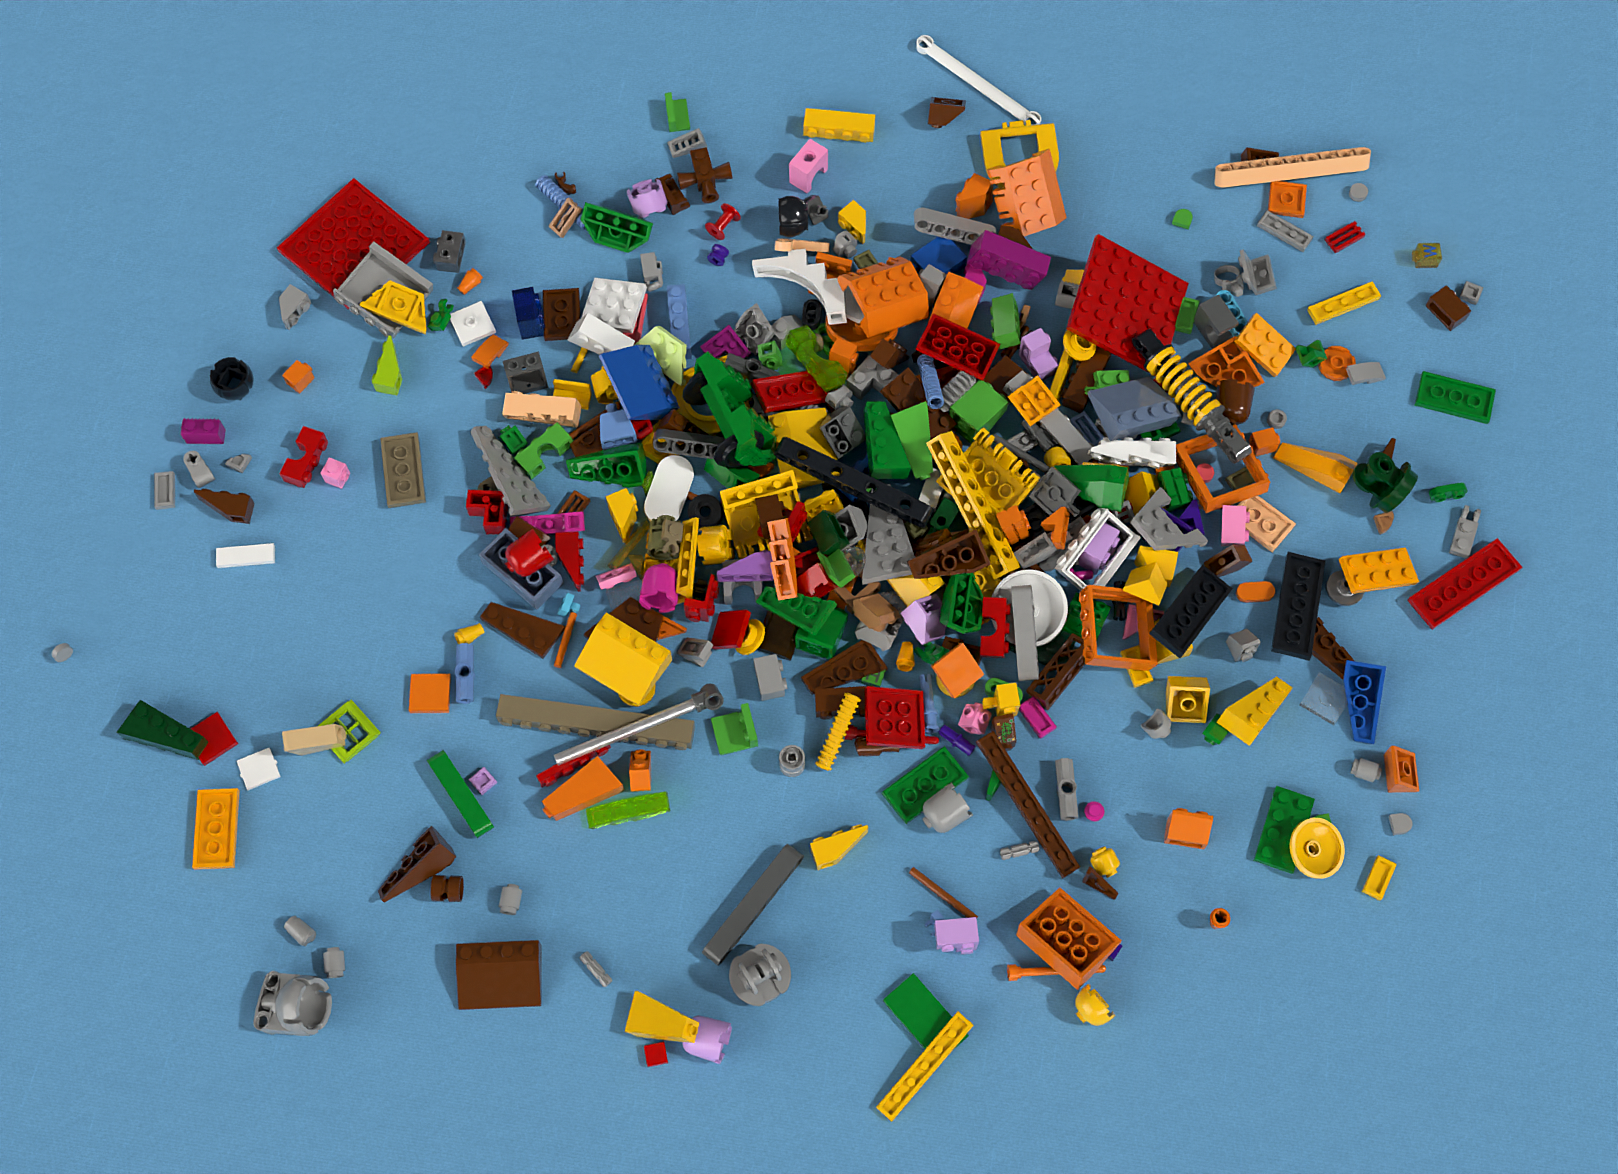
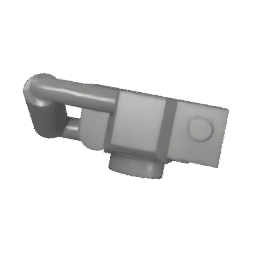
M655 252L640 254L644 282L647 286L646 290L652 292L661 288L663 285L661 261H656Z

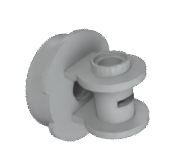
M758 944L754 949L748 950L741 956L733 959L729 970L730 984L734 993L742 1001L753 1006H762L775 1000L780 994L787 991L791 981L789 962L785 955L777 948L768 944Z

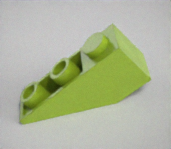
M388 335L387 341H384L382 346V356L377 361V371L372 376V384L376 392L397 396L403 379L395 344L391 335Z

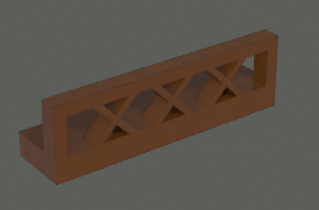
M1073 633L1040 672L1039 679L1034 680L1026 690L1029 695L1038 699L1042 708L1047 711L1085 665V658L1083 656L1084 641ZM1073 641L1081 644L1078 649L1070 650L1069 648ZM1060 657H1069L1067 663L1058 665ZM1057 670L1055 678L1047 679L1046 675L1049 671ZM1045 685L1046 689L1042 694L1034 691L1037 686Z

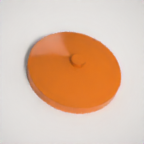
M826 315L825 328L829 338L833 342L838 337L858 346L857 351H873L883 338L887 341L889 339L894 340L898 333V329L868 339L860 324L847 318V323L829 325Z

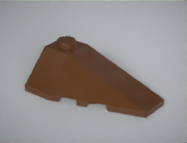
M967 528L907 561L914 579L974 573L991 565L977 529Z

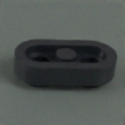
M810 299L804 303L802 312V326L804 329L815 330L820 326L822 314L820 301Z

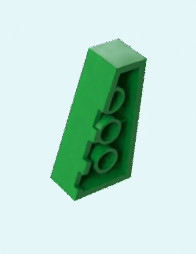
M867 401L863 417L870 477L875 479H907L911 467L886 402Z

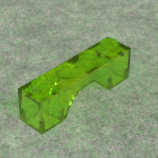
M808 325L789 330L786 340L787 347L817 381V384L825 392L841 388L842 383L845 384L847 372L838 361L825 360L814 352L817 336Z

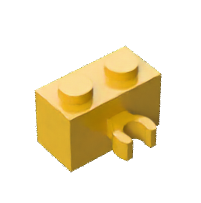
M1017 684L997 685L994 697L983 698V709L995 707L997 716L1013 713V716H1017L1020 708Z

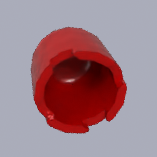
M533 529L511 543L505 551L507 559L505 565L511 573L515 571L522 577L530 576L554 560L545 546L541 548L539 544L542 541Z

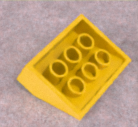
M826 408L785 411L769 415L768 419L775 428L773 432L777 438L776 448L783 437H788L837 460L819 428L827 416ZM803 455L798 457L801 460L807 459V457ZM777 458L780 473L793 470L798 486L797 489L824 483V481ZM839 472L832 473L834 476H840Z
M605 613L594 628L574 667L640 706L671 663L672 655L670 650L610 614Z

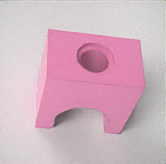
M809 139L789 163V183L808 194L812 188L811 183L815 174L818 171L825 173L828 170V149Z

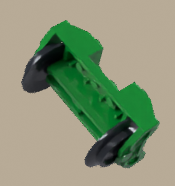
M707 351L696 359L694 376L690 378L685 386L682 397L686 403L693 406L708 404L721 429L725 440L718 445L713 459L717 465L731 468L748 465H767L776 458L774 452L776 450L777 438L773 432L775 431L774 426L770 421L766 422L761 414L758 415L753 408H748L744 402L754 395L751 390L752 385L747 378L744 380L743 376L739 372H735L731 365L727 366Z

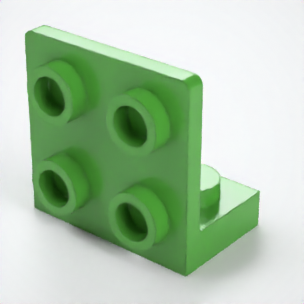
M748 703L741 704V711L711 718L720 755L758 747V739Z

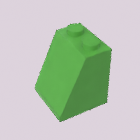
M979 380L950 407L949 415L957 423L954 426L957 428V432L972 444L975 441L973 438L983 427L990 431L1007 411L1008 401L1003 394L997 393L990 383Z

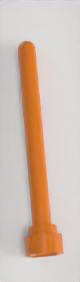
M1016 964L1007 965L1008 981H1017L1022 976L1060 975L1052 967L1021 968V966ZM1101 965L1095 973H1104L1106 971L1105 965Z

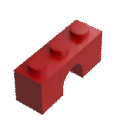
M303 426L295 442L300 450L306 452L305 455L298 460L287 458L279 473L284 482L301 488H305L306 484L310 482L314 467L318 466L322 451L326 450L328 440L323 432Z
M983 597L982 617L996 621L997 630L991 636H981V657L1005 658V654H1009V642H1006V634H1010V623L1007 622V615H1011V603H1008L1007 598Z

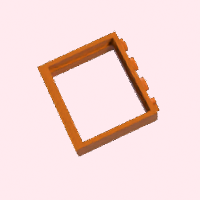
M1236 424L1232 425L1245 440L1244 433L1240 432ZM1206 434L1176 444V462L1182 469V472L1186 473L1188 483L1205 513L1223 508V505H1232L1268 492L1269 484L1271 483L1268 478L1269 475L1264 472L1261 461L1255 457L1251 445L1252 453L1242 460L1256 483L1213 497L1189 455L1218 446L1217 443Z
M1087 585L1080 591V619L1083 628L1081 636L1084 641L1083 656L1085 658V665L1149 671L1158 665L1156 639L1149 634L1154 627L1153 605L1151 602L1125 592L1123 588ZM1093 598L1136 603L1141 659L1097 655Z

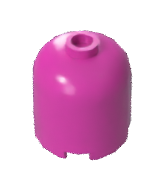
M660 563L650 566L645 571L639 599L641 606L648 610L651 607L659 609L661 613L675 610L679 595L676 593L678 575L676 569L668 564Z

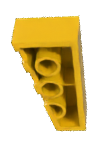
M1276 676L1227 707L1216 723L1250 746L1293 687Z

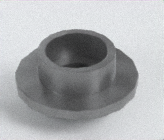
M1343 570L1334 572L1326 583V591L1329 597L1341 606L1357 604L1365 592L1352 594L1350 588L1344 586V584L1348 583Z

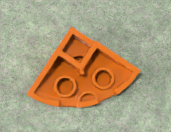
M1236 336L1188 363L1197 376L1215 387L1220 385L1221 381L1227 379L1238 380L1237 383L1244 385L1245 382H1248L1253 387L1265 383L1248 353L1234 342Z

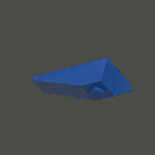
M1346 660L1343 682L1354 741L1375 743L1386 666Z

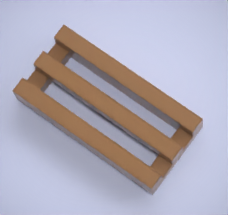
M567 198L549 224V227L559 237L564 238L583 209L576 202H573L571 198Z

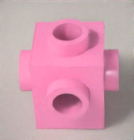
M981 703L966 704L958 725L970 734H985L992 713L987 709H983V704Z

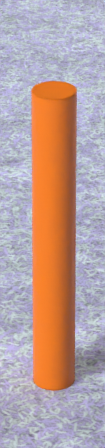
M574 612L569 614L554 666L557 668L562 666L577 614Z

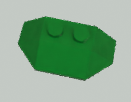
M585 202L581 216L582 223L595 243L627 253L648 242L653 223L645 219Z
M974 573L951 575L943 593L939 622L963 634L979 631L982 624L983 594L975 581Z

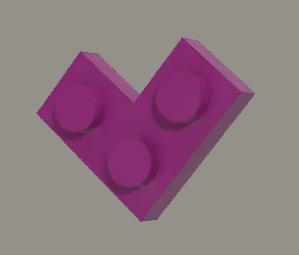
M730 325L700 346L704 353L709 351L715 358H718L725 352L744 359L752 355Z

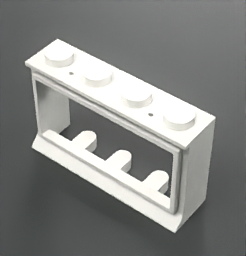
M1099 508L1092 513V519L1081 528L1080 535L1069 544L1068 551L1057 560V565L1054 568L1080 591L1087 585L1074 575L1070 569L1106 520L1110 521L1128 538L1123 545L1117 548V553L1107 562L1102 573L1094 579L1093 585L1105 586L1141 538L1105 508Z

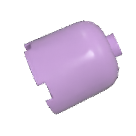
M694 1016L692 1019L699 1022L695 1043L682 1042L683 1048L691 1055L720 1064L725 1053H721L724 1044H729L732 1030L731 1023L705 1016Z

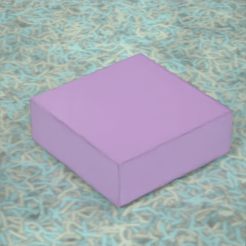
M485 767L469 778V781L481 795L497 784V781Z

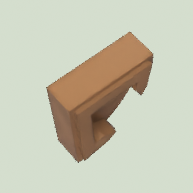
M1023 305L1019 322H1024L1022 328L1029 317L1031 306Z
M1393 511L1374 516L1373 519L1380 535L1391 527L1394 519Z

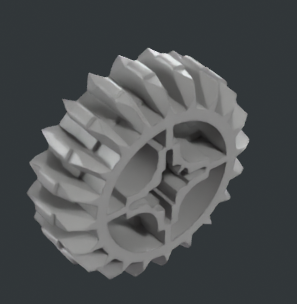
M964 371L959 372L941 390L944 404L939 409L942 412H948L950 407L977 383V379Z

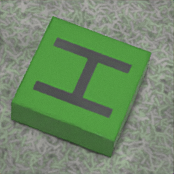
M886 671L863 677L861 683L880 687Z

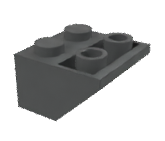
M841 406L827 415L819 426L837 459L866 440L864 430L852 409L847 406Z

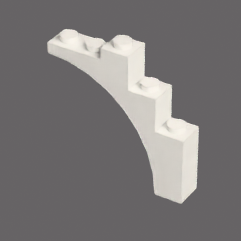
M806 249L788 251V256L752 260L755 277L782 278L796 282L807 288L820 300L826 311L829 325L847 323L846 291H842L838 278L827 279L824 263L808 265Z

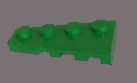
M766 586L756 603L815 637L837 606L835 601H826L814 596L812 598L797 593L798 597L778 601L776 588Z

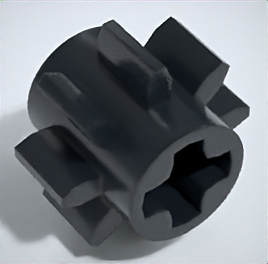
M698 579V582L694 583L693 599L705 601L708 588L706 580Z

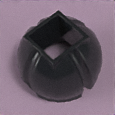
M795 196L778 198L780 235L795 237L808 230V203Z
M235 357L219 360L214 364L215 370L210 371L211 387L218 396L227 400H242L249 393V389L253 387L254 377L250 367ZM233 377L241 380L238 387L234 389L227 387Z

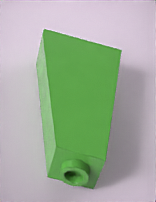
M925 401L891 415L915 479L919 478L920 481L931 477L930 473L933 472L932 454L926 444L930 441L928 406Z

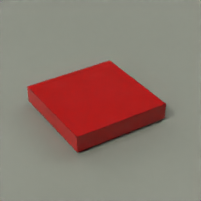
M748 610L720 612L711 640L713 644L712 649L741 648L751 612Z
M218 712L191 728V730L202 735L209 742L198 757L204 766L239 744Z

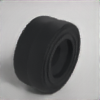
M701 494L690 502L688 516L689 519L699 518V528L717 526L722 520L723 508L714 496ZM703 507L710 508L709 516H701L700 511Z

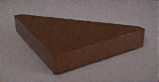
M1092 867L1088 868L1082 882L1115 900L1119 893Z

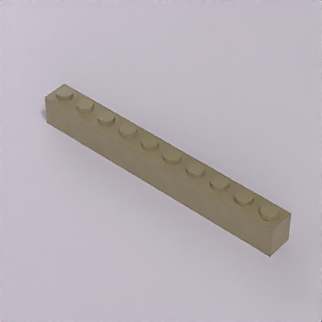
M500 694L496 713L498 722L504 726H512L514 724L520 725L524 729L536 727L546 732L558 730L562 734H570L572 732L578 733L582 737H589V735L599 737L650 716L649 714ZM674 718L622 739L620 742H628L630 740L636 741L640 745L652 743L661 748L674 746L678 750L692 749L695 722L693 720Z

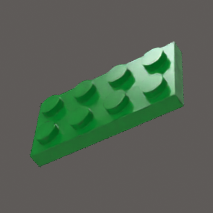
M1279 786L1275 787L1253 861L1290 874L1294 873L1296 866L1290 854V838L1295 827L1300 822L1310 818L1315 801L1314 798Z

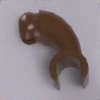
M556 172L555 179L559 188L566 194H575V184L569 185L565 183V172H563V177L561 178L557 177Z

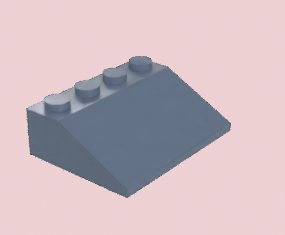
M1150 376L1087 392L1110 441L1169 427L1181 416L1174 400Z

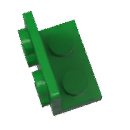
M1077 592L1068 607L1067 620L1061 631L1068 634L1073 633L1082 638L1081 602H1079V593ZM1093 599L1097 642L1111 606Z

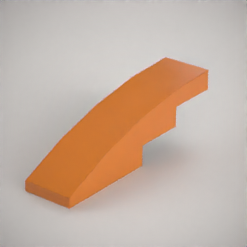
M788 518L767 522L771 537L769 547L773 560L770 562L778 601L798 597L795 558Z

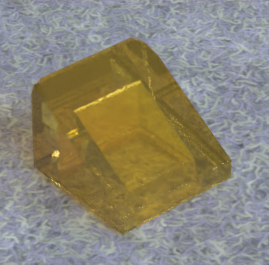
M628 555L640 579H643V556Z

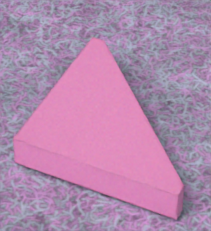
M1129 604L1122 638L1124 640L1138 632L1136 605ZM1153 609L1154 622L1163 616L1164 611Z

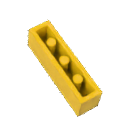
M806 108L803 136L843 139L845 141L853 140L864 143L873 142L876 115Z

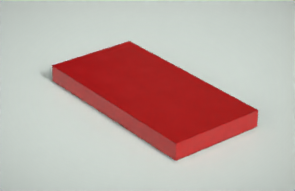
M818 369L753 379L751 381L752 388L764 413L826 403L825 398L829 393Z

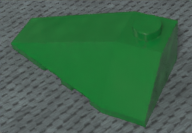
M1054 465L1058 471L1081 490L1078 494L1081 499L1088 500L1099 508L1121 512L1129 482L1128 467L1114 465Z

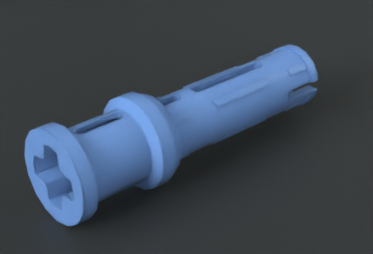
M925 674L919 676L921 691H923L925 734L939 732V726H937L936 721L938 711L934 708L931 674H927L926 681Z

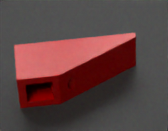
M578 531L556 532L557 557L577 591L581 592V585H584V573H581V567H584V557L580 554V550L584 549L583 538H580Z

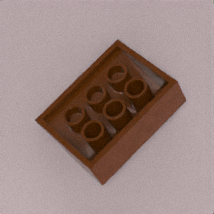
M539 940L456 944L459 1010L542 1006V945Z

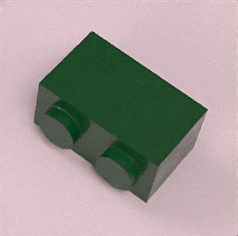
M822 510L807 523L810 528L809 532L816 540L817 548L822 554L830 556L837 549L842 550L850 544L835 514Z

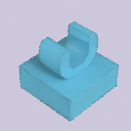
M567 593L563 597L557 615L565 617L568 612L578 613L581 605L572 602L575 595Z

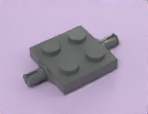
M1051 467L1042 477L1035 470L1031 472L1040 477L1035 489L1029 495L1035 503L1049 515L1053 514L1060 507H1066L1074 517L1078 515L1077 513L1080 510L1072 505L1074 499L1081 492L1078 487L1055 467Z

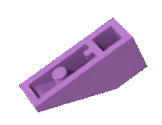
M762 550L755 552L717 571L718 582L774 581L770 562L773 561L771 551Z

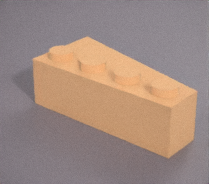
M512 391L505 394L502 415L506 419L552 425L558 422L560 426L578 428L581 405L576 398L542 396L534 393L529 395Z

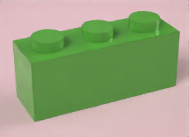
M1013 293L992 298L990 312L993 317L991 319V326L994 330L992 332L993 341L1000 344V349L1021 344L1018 304Z

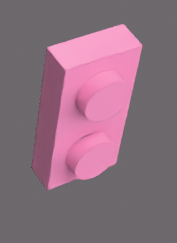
M632 563L597 575L596 579L602 590L604 588L610 589L615 584L621 582H629L637 577Z

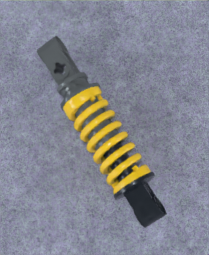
M1147 329L1132 338L1134 348L1146 359L1144 368L1151 375L1156 376V381L1162 384V388L1168 391V395L1171 398H1175L1174 402L1177 405H1181V410L1187 413L1188 419L1194 420L1193 424L1197 431L1204 429L1208 437L1217 443L1232 463H1237L1252 453L1249 443L1230 424L1228 417L1223 415L1225 411L1224 405H1221L1217 399L1210 400L1212 393H1204L1206 386L1204 384L1197 385L1200 379L1198 377L1191 378L1193 375L1191 369L1183 373L1187 364L1186 362L1178 364L1181 357L1180 355L1173 356L1176 351L1172 344L1164 346L1151 329Z

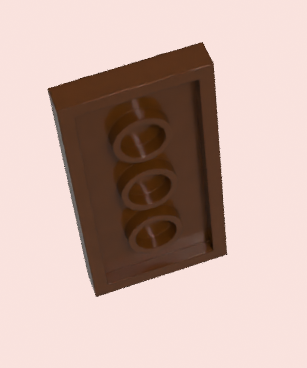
M909 367L880 391L897 412L926 401L923 384ZM928 407L930 440L940 434L947 433L957 424L947 412H942L939 408L931 409Z

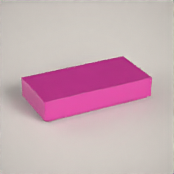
M1033 696L1020 704V713L1040 739L1057 728Z

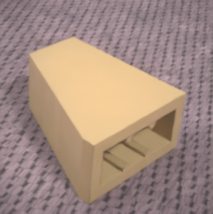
M336 724L283 731L284 751L303 756L345 746L346 732L343 726Z

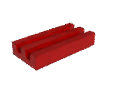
M1355 221L1325 238L1326 243L1334 253L1365 237L1366 234L1364 231L1361 232L1360 226L1357 227ZM1355 233L1357 234L1355 237L1347 240L1339 246H1335L1339 242L1346 240L1348 237L1354 235Z

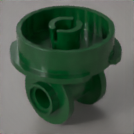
M1382 452L1373 453L1368 458L1367 463L1357 465L1352 474L1357 487L1373 495L1370 500V507L1373 509L1378 507L1384 513L1395 509L1408 496L1418 479V475L1411 470L1409 462L1403 463L1399 469L1395 466L1393 460Z

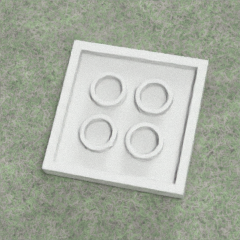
M594 278L582 317L590 313L620 332L633 333L647 286L644 283Z

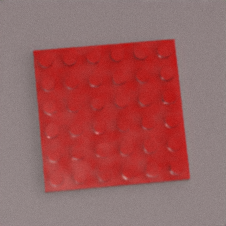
M353 178L277 247V250L334 297V288L338 290L369 253V247L373 242L407 264L430 243V240Z
M1098 234L1094 238L1066 329L1150 373L1144 368L1146 359L1134 348L1132 338L1147 329H1151L1164 346L1171 344L1181 303L1186 295L1189 283Z

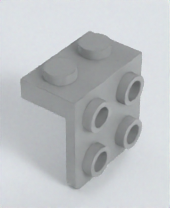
M1244 249L1240 250L1241 256L1238 257L1240 266L1244 269V272L1241 274L1244 283H1247L1248 289L1252 290L1255 295L1277 289L1269 255L1250 260Z

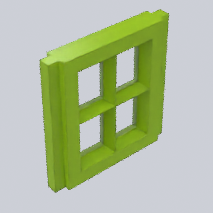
M352 700L347 701L318 725H331L336 721L340 726H343L346 735L348 734L356 743L349 751L344 746L331 749L344 764L381 734ZM346 712L356 721L350 728H347L339 719ZM358 725L368 734L360 742L350 732Z

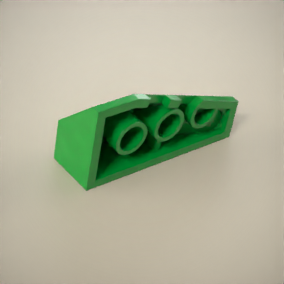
M642 442L622 445L566 460L570 478L591 482L594 480L605 482V484L609 485L611 483L618 484L627 488L647 484L646 456Z

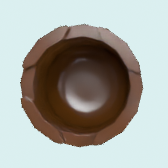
M1236 379L1221 381L1220 385H1217L1216 399L1225 407L1223 415L1228 417L1231 425H1239L1248 420L1255 390L1250 383L1245 382V385L1239 384Z

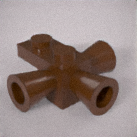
M707 147L691 150L690 157L694 172L677 173L680 190L697 184L698 192L702 191V201L704 203H713L719 199V194L715 189V179H733L730 163L726 162L712 168Z

